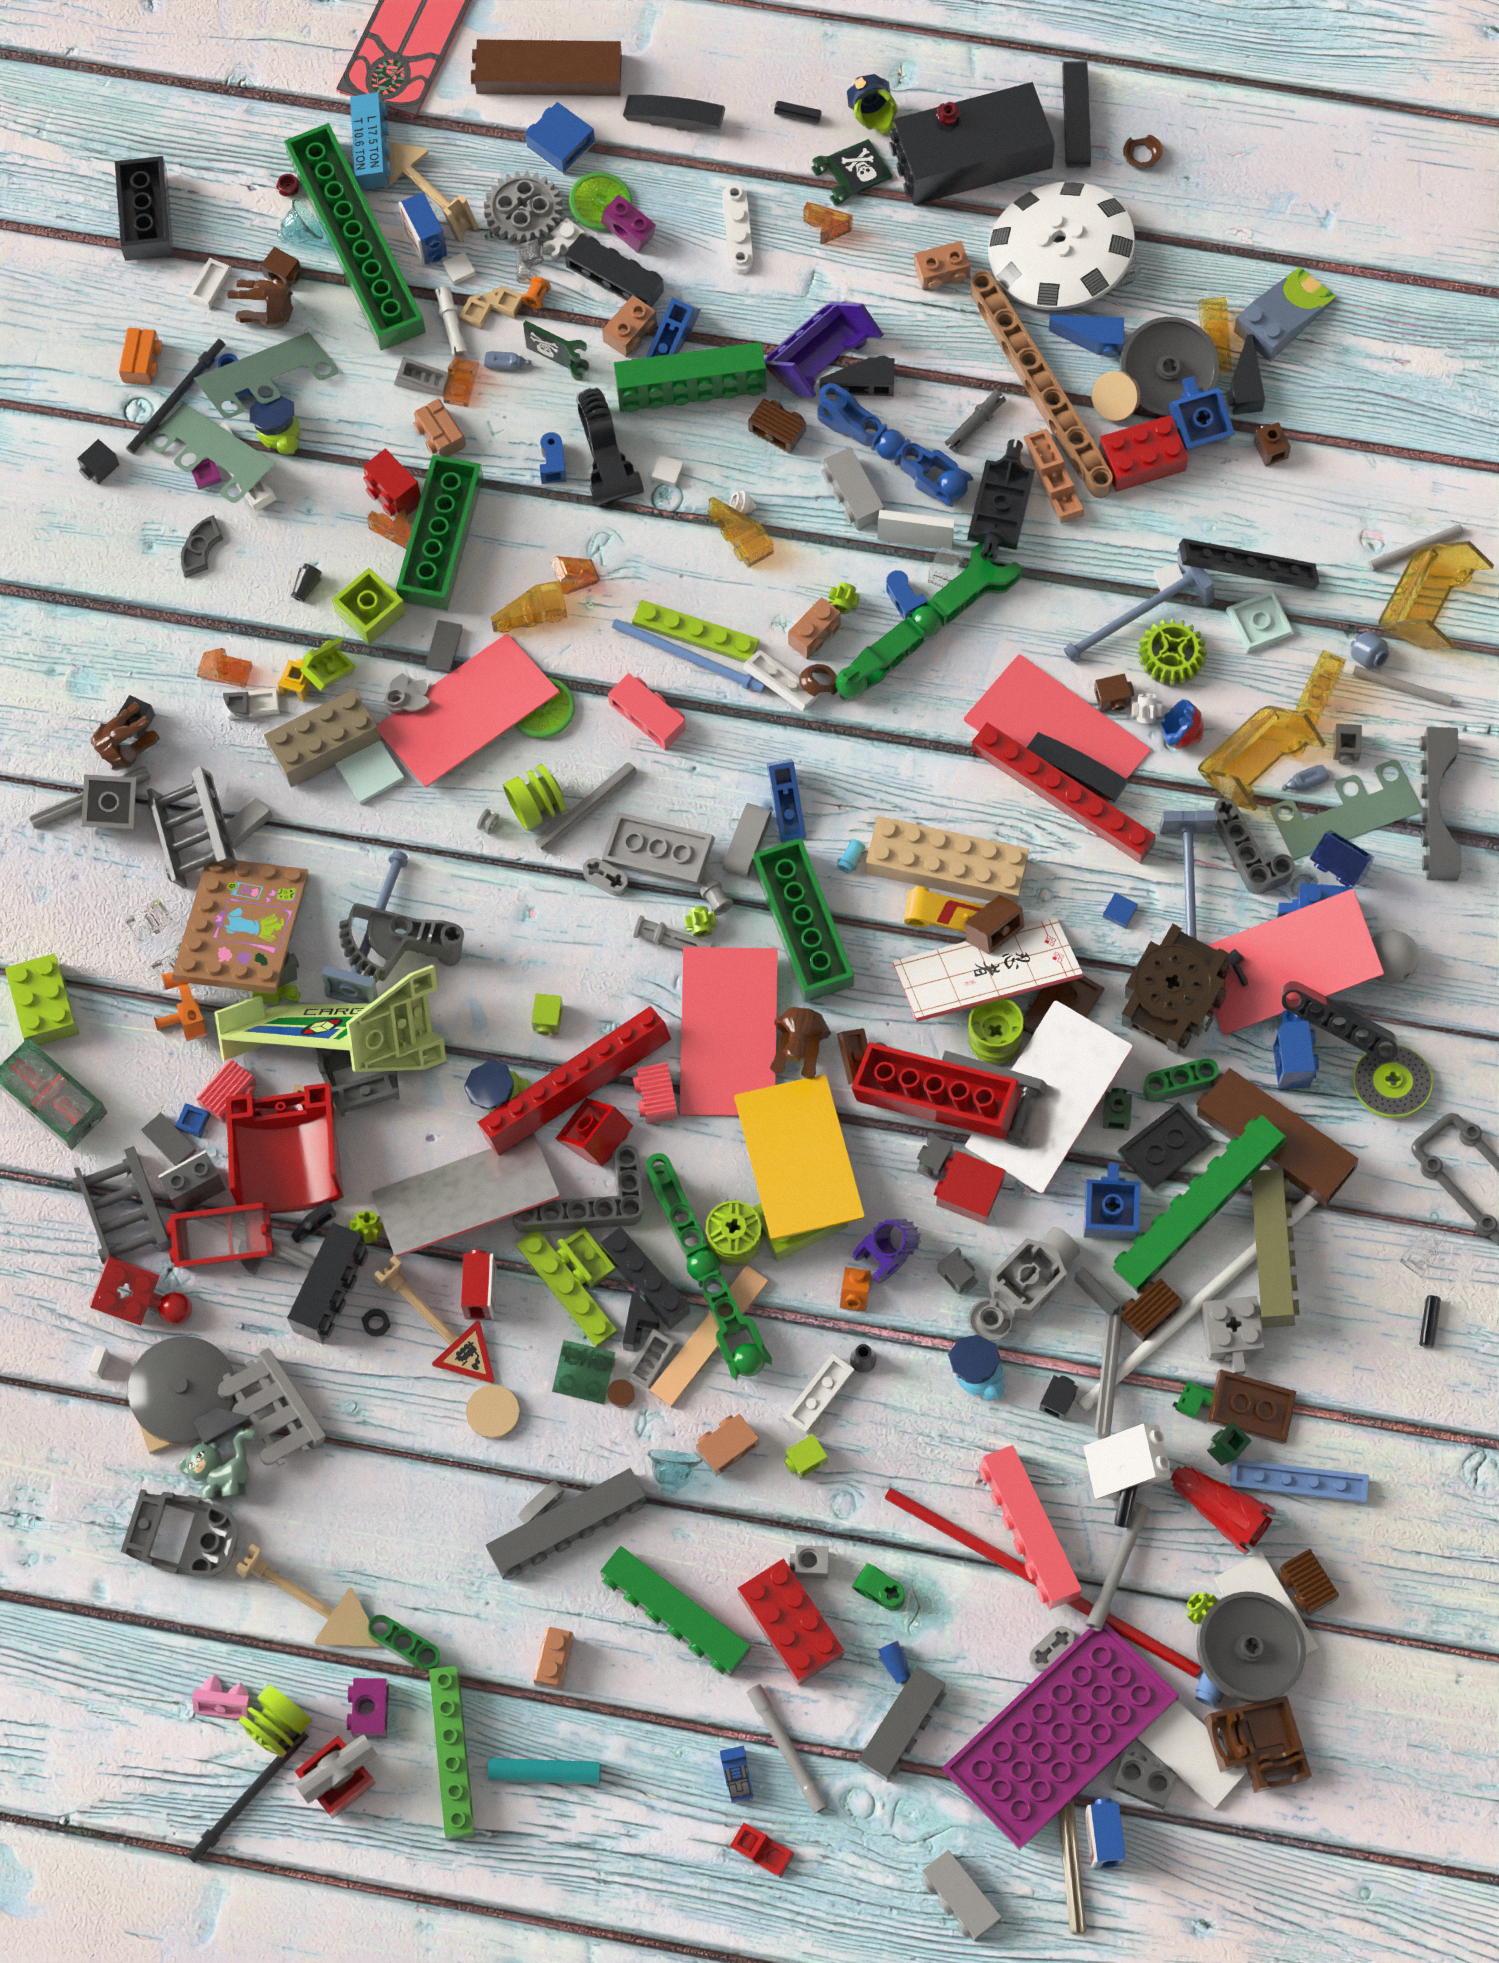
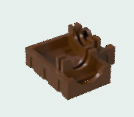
M1287 1695L1267 1702L1252 1703L1209 1713L1204 1718L1220 1772L1229 1771L1235 1767H1246L1249 1776H1251L1254 1793L1304 1782L1312 1776ZM1217 1728H1220L1228 1756L1222 1750ZM1289 1772L1293 1774L1292 1777L1277 1781L1266 1780V1778Z

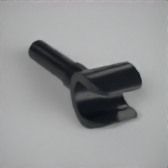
M1233 949L1228 954V962H1230L1244 987L1249 983L1241 967L1238 965L1244 958L1236 949Z

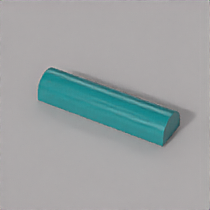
M511 1758L488 1759V1781L600 1785V1762Z

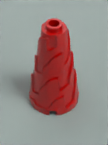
M1186 1465L1182 1468L1178 1466L1170 1478L1173 1481L1172 1487H1174V1490L1192 1504L1204 1518L1212 1523L1244 1555L1250 1552L1245 1546L1250 1544L1255 1547L1270 1526L1273 1519L1268 1517L1267 1514H1276V1509L1266 1502L1264 1504L1250 1495L1243 1494L1225 1483L1214 1480L1194 1467L1190 1468Z

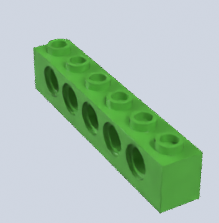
M457 1666L429 1669L445 1837L447 1840L475 1837L459 1670Z

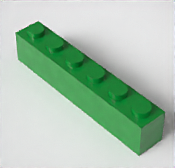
M621 1545L600 1570L601 1577L604 1578L602 1583L614 1592L616 1589L621 1591L625 1595L623 1599L634 1608L638 1605L646 1611L645 1616L656 1625L659 1622L668 1628L666 1632L678 1642L681 1639L690 1645L688 1649L698 1658L705 1656L710 1660V1666L719 1674L727 1673L731 1677L751 1651V1647L747 1642Z

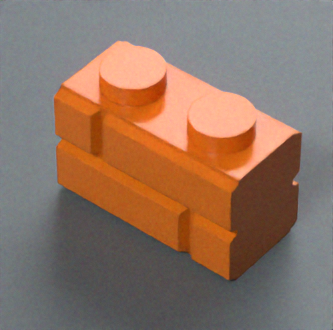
M127 328L119 369L122 382L150 385L152 377L157 376L158 362L155 361L156 356L161 355L162 340H159L155 330Z

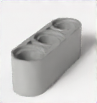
M746 803L726 854L723 870L749 877L753 867V854L759 852L771 819L772 810Z

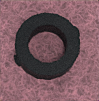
M371 1309L362 1317L364 1330L371 1336H382L390 1328L388 1315L381 1309ZM372 1317H381L384 1320L383 1325L378 1329L370 1328L369 1321Z

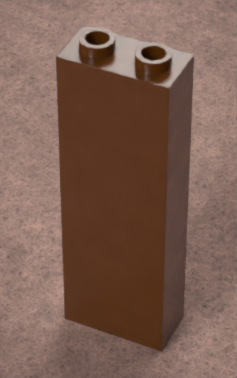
M477 39L476 49H472V64H475V70H471V84H475L476 94L620 96L621 41Z
M1231 1068L1225 1074L1220 1073L1212 1084L1214 1086L1209 1093L1204 1092L1196 1103L1198 1106L1197 1116L1230 1140L1234 1137L1239 1138L1245 1132L1244 1128L1251 1119H1258L1263 1115L1285 1135L1287 1141L1265 1165L1271 1169L1283 1168L1284 1178H1289L1290 1183L1324 1207L1328 1205L1357 1169L1358 1158Z

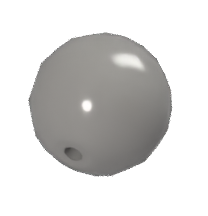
M1387 930L1376 934L1372 938L1384 971L1382 976L1377 977L1378 980L1392 984L1403 982L1414 974L1419 963V950L1415 941L1409 935L1397 930Z

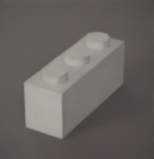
M849 447L825 458L822 475L827 483L831 482L836 501L842 503L845 507L844 514L850 524L853 523L857 530L877 522L879 510H884V506L852 448Z
M949 1849L922 1870L924 1878L921 1882L931 1894L935 1891L940 1897V1907L948 1916L954 1915L959 1922L956 1927L966 1939L971 1937L975 1942L1001 1921L1000 1914Z

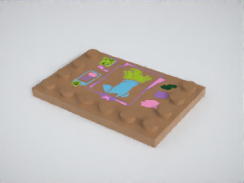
M236 860V866L229 869L216 862L204 866L172 973L173 981L277 994L309 877L308 869Z

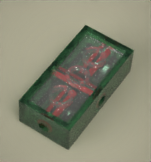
M28 1038L0 1065V1089L71 1151L108 1113L100 1100Z

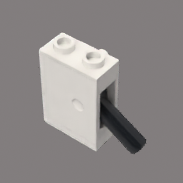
M1141 1424L1084 1446L1095 1499L1113 1500L1119 1498L1114 1524L1118 1527H1129L1136 1491L1171 1478L1170 1462L1166 1456L1163 1443L1164 1436L1160 1425Z

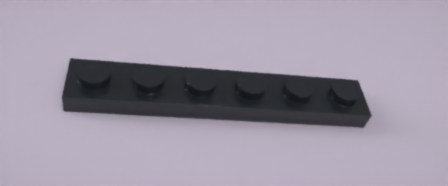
M1185 538L1179 543L1182 565L1314 590L1320 584L1316 563Z

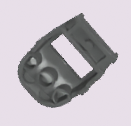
M316 1048L319 1071L324 1082H330L333 1101L341 1117L350 1111L394 1098L396 1100L400 1099L397 1071H386L337 1086L333 1072L352 1066L350 1050Z
M141 1489L121 1552L161 1571L209 1578L220 1574L231 1562L239 1537L238 1524L235 1517L228 1510L216 1504H209L201 1500L200 1497L175 1495L170 1492H162L161 1495L148 1494L146 1490ZM166 1505L195 1513L179 1564L150 1556Z

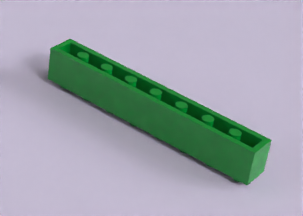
M1263 1115L1258 1119H1251L1244 1128L1245 1132L1239 1138L1234 1137L1225 1147L1227 1151L1221 1157H1214L1207 1165L1208 1170L1202 1176L1197 1175L1188 1185L1190 1189L1184 1195L1178 1194L1171 1201V1208L1165 1214L1160 1213L1151 1222L1152 1227L1147 1233L1141 1232L1133 1240L1134 1246L1128 1252L1123 1251L1114 1260L1115 1265L1113 1266L1115 1273L1137 1294L1287 1142L1285 1135Z

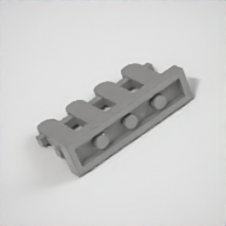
M269 1347L259 1353L257 1363L250 1360L246 1363L248 1368L232 1377L229 1373L223 1375L224 1381L218 1387V1394L223 1399H229L234 1396L238 1403L234 1405L232 1412L246 1415L250 1419L252 1426L249 1428L256 1430L258 1437L255 1440H247L251 1443H258L261 1440L264 1442L266 1448L262 1450L260 1460L263 1464L272 1465L277 1463L278 1466L285 1464L284 1458L299 1449L302 1453L309 1450V1443L313 1449L323 1445L326 1435ZM265 1378H268L269 1381L271 1382V1385H270V1386H269V1384L267 1383V1381L265 1380ZM258 1383L262 1390L245 1399L241 1392ZM281 1399H282L283 1403H284L285 1406H286V1407H284V1408H283V1406L281 1405V1403L279 1402V1400H281ZM272 1405L276 1412L259 1421L256 1413ZM295 1421H296V1423L298 1424V1426L300 1427V1429H298V1430H297L296 1426H295L294 1423H293V1422H295ZM286 1427L290 1434L274 1443L270 1435Z

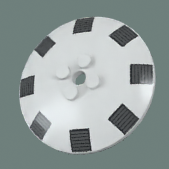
M1080 182L1047 184L1020 196L1000 215L989 240V263L1000 287L1018 302L1043 310L1077 308L1105 295L1124 276L1134 254V228L1127 210L1107 191L1094 185ZM1058 236L1066 237L1063 242H1054V239Z

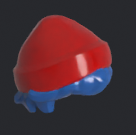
M1182 699L1170 709V712L1164 715L1165 721L1160 723L1163 729L1164 740L1169 746L1177 750L1194 745L1203 738L1204 722L1201 717V711L1189 700Z

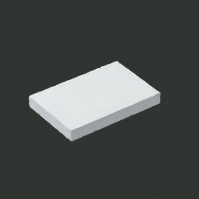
M879 510L878 540L952 550L955 520Z

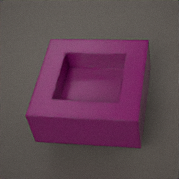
M209 458L202 460L191 471L198 490L222 482L215 462Z

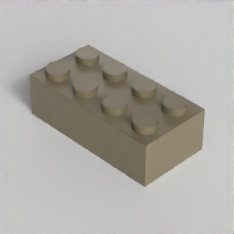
M355 688L264 734L268 748L291 788L381 740L378 728Z

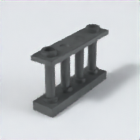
M202 767L192 770L194 777L192 784L162 796L152 788L147 790L149 797L147 805L154 815L168 867L166 868L167 877L171 882L182 888L187 887L184 874L210 863L216 862L228 869L237 865L212 774ZM195 793L199 795L200 803L197 807L169 819L166 810L167 805ZM200 816L205 817L207 824L205 829L175 841L172 828ZM206 839L211 840L213 848L210 853L181 865L178 851Z
M945 1050L942 1061L1018 1080L1022 1096L1011 1128L1007 1133L1006 1139L1003 1141L1014 1146H1019V1143L1028 1145L1029 1139L1025 1135L1020 1134L1032 1097L1036 1096L1037 1093L1045 1095L1048 1087L1046 1082L1036 1077Z
M134 1146L124 1149L127 1158L123 1159V1163L84 1177L79 1167L74 1168L77 1177L72 1178L77 1193H83L102 1247L97 1249L102 1264H105L108 1255L117 1257L151 1243L153 1245L158 1244L161 1251L168 1250L171 1247L142 1163ZM126 1172L127 1174H133L135 1182L131 1183L130 1187L92 1200L88 1189L89 1186ZM136 1196V1198L141 1197L144 1205L139 1207L140 1210L103 1224L100 1223L96 1210ZM143 1219L145 1222L150 1221L152 1229L148 1230V1234L109 1248L104 1234Z

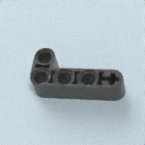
M1230 798L1219 799L1214 806V810H1216L1214 825L1248 891L1259 895L1288 883L1294 871V860L1287 854H1279L1265 860L1236 803ZM1238 832L1242 837L1238 839L1233 838L1230 833ZM1249 854L1253 859L1249 861L1244 860L1241 855ZM1283 866L1288 871L1281 873L1277 871L1276 867ZM1260 876L1265 881L1258 883L1252 877Z

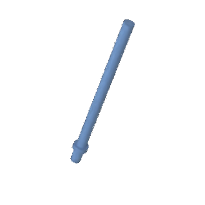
M615 619L612 624V628L740 683L745 689L751 688L760 693L765 689L766 685L754 679L749 673L747 675L742 674L621 620Z

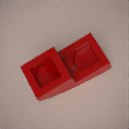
M746 1823L742 1824L729 1846L779 1878L782 1877L795 1855L793 1851L773 1841L766 1834Z

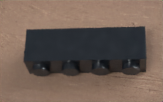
M581 233L565 254V262L568 269L626 301L634 295L652 308L664 292L663 279L657 272L646 270L633 259L628 260L621 256L614 248H607L601 245L592 236L587 237Z
M621 1226L600 1243L602 1251L615 1268L669 1330L690 1314L688 1302Z

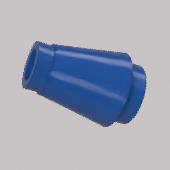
M898 1640L878 1649L880 1653L878 1658L896 1684L910 1678L911 1675L904 1647L900 1646Z

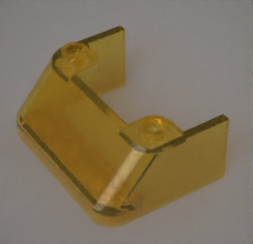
M1470 541L1421 546L1414 552L1379 618V626L1387 633L1422 649L1452 648L1454 643L1434 623L1452 588L1468 585L1474 571L1493 569L1494 564Z
M1269 705L1255 712L1198 766V771L1224 798L1233 800L1237 807L1255 811L1258 807L1252 799L1254 790L1251 785L1283 755L1297 757L1304 753L1308 745L1323 748L1327 744L1307 713Z

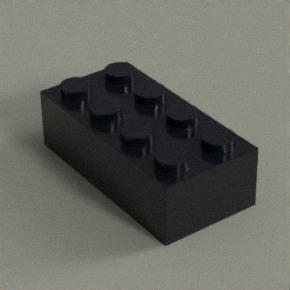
M163 156L114 161L120 245L125 261L174 256L168 174Z
M332 1222L287 1317L294 1333L323 1344L325 1337L329 1338L335 1327V1323H333L337 1313H342L346 1304L344 1297L348 1289L352 1290L357 1281V1275L355 1274L359 1266L363 1267L368 1258L369 1252H367L362 1234Z

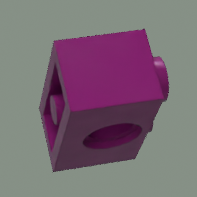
M620 194L603 210L601 223L637 253L653 237L656 224Z
M353 1678V1686L348 1687V1703H352V1714H347V1730H351L353 1738H358L363 1734L366 1738H387L389 1682L387 1678ZM366 1702H372L375 1705L373 1712L367 1715L360 1712L361 1706Z

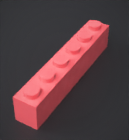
M1011 1445L983 1456L981 1467H979L981 1477L985 1483L989 1482L992 1489L990 1492L991 1498L995 1506H1000L1004 1514L1002 1515V1521L1008 1531L1011 1530L1014 1535V1547L1019 1555L1022 1554L1026 1561L1025 1569L1030 1579L1034 1578L1038 1586L1036 1592L1042 1604L1046 1603L1048 1610H1052L1079 1599L1082 1591L1081 1586L1014 1446Z

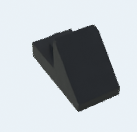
M632 1292L622 1342L623 1350L634 1352L635 1344H640L643 1328H639V1326L660 1329L659 1321L637 1292Z

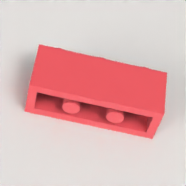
M628 673L608 693L609 704L664 750L686 730L685 716L677 708H670L666 704V700L659 693H652L647 688L646 683L639 677L634 678Z

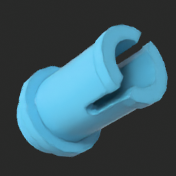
M856 839L850 840L844 855L837 860V867L845 873H851L856 870V863L865 849V845Z

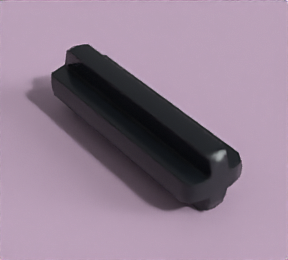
M777 101L774 107V114L814 124H819L822 111L819 109L783 101Z
M1428 1295L1425 1300L1419 1342L1422 1347L1433 1348L1435 1344L1441 1298L1438 1296Z

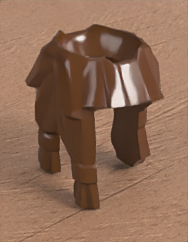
M274 278L273 282L268 280L240 279L237 280V287L253 289L229 290L227 293L228 299L266 301V312L237 311L235 317L236 321L240 323L253 322L263 324L269 329H274L286 325L290 320L293 311L291 304V295L293 293L288 285L282 283L277 278Z
M133 702L127 709H124L108 723H100V727L92 735L91 744L100 754L101 758L111 764V770L117 771L131 767L139 754L155 745L160 739L156 731L152 730L146 731L132 744L119 745V743L149 724L148 718L143 716L137 722L130 724V726H124L126 720L140 710V706L136 702Z
M790 1007L774 1021L776 1028L783 1035L770 1069L775 1073H783L786 1068L785 1063L787 1059L800 1061L804 1058V1067L801 1075L807 1079L814 1078L816 1075L819 1043L821 1040L827 1039L831 1032L822 1014L809 1008Z

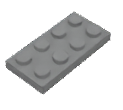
M618 812L602 860L608 864L699 885L715 837L712 834Z

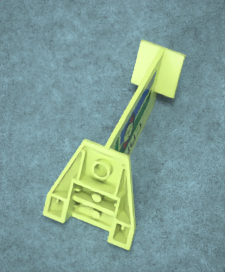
M431 965L408 974L372 1003L278 1005L264 1010L263 998L258 995L215 1011L221 1058L225 1061L267 1044L350 1050L352 1070L354 1072L425 1070L446 1062L444 1038L432 1032L427 995L438 991L435 966Z

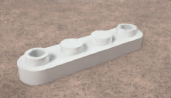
M731 184L723 191L729 267L736 274H746L753 267L747 192L743 186ZM737 193V194H739V195H737V196H732L731 194ZM744 257L745 259L740 261L737 258Z

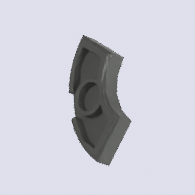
M214 515L198 523L191 530L189 537L182 547L181 566L185 578L207 570L209 551L216 543L223 540Z

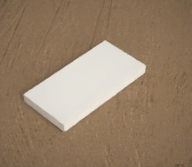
M1262 1552L1214 1578L1223 1597L1237 1592L1249 1591L1268 1595L1282 1603L1294 1615L1301 1627L1305 1639L1306 1655L1318 1649L1317 1644Z
M1177 1700L1136 1739L1159 1761L1171 1767L1173 1773L1213 1809L1220 1804L1248 1772L1246 1767H1235L1229 1771L1220 1772L1207 1727ZM1219 1739L1222 1750L1228 1756L1224 1742Z

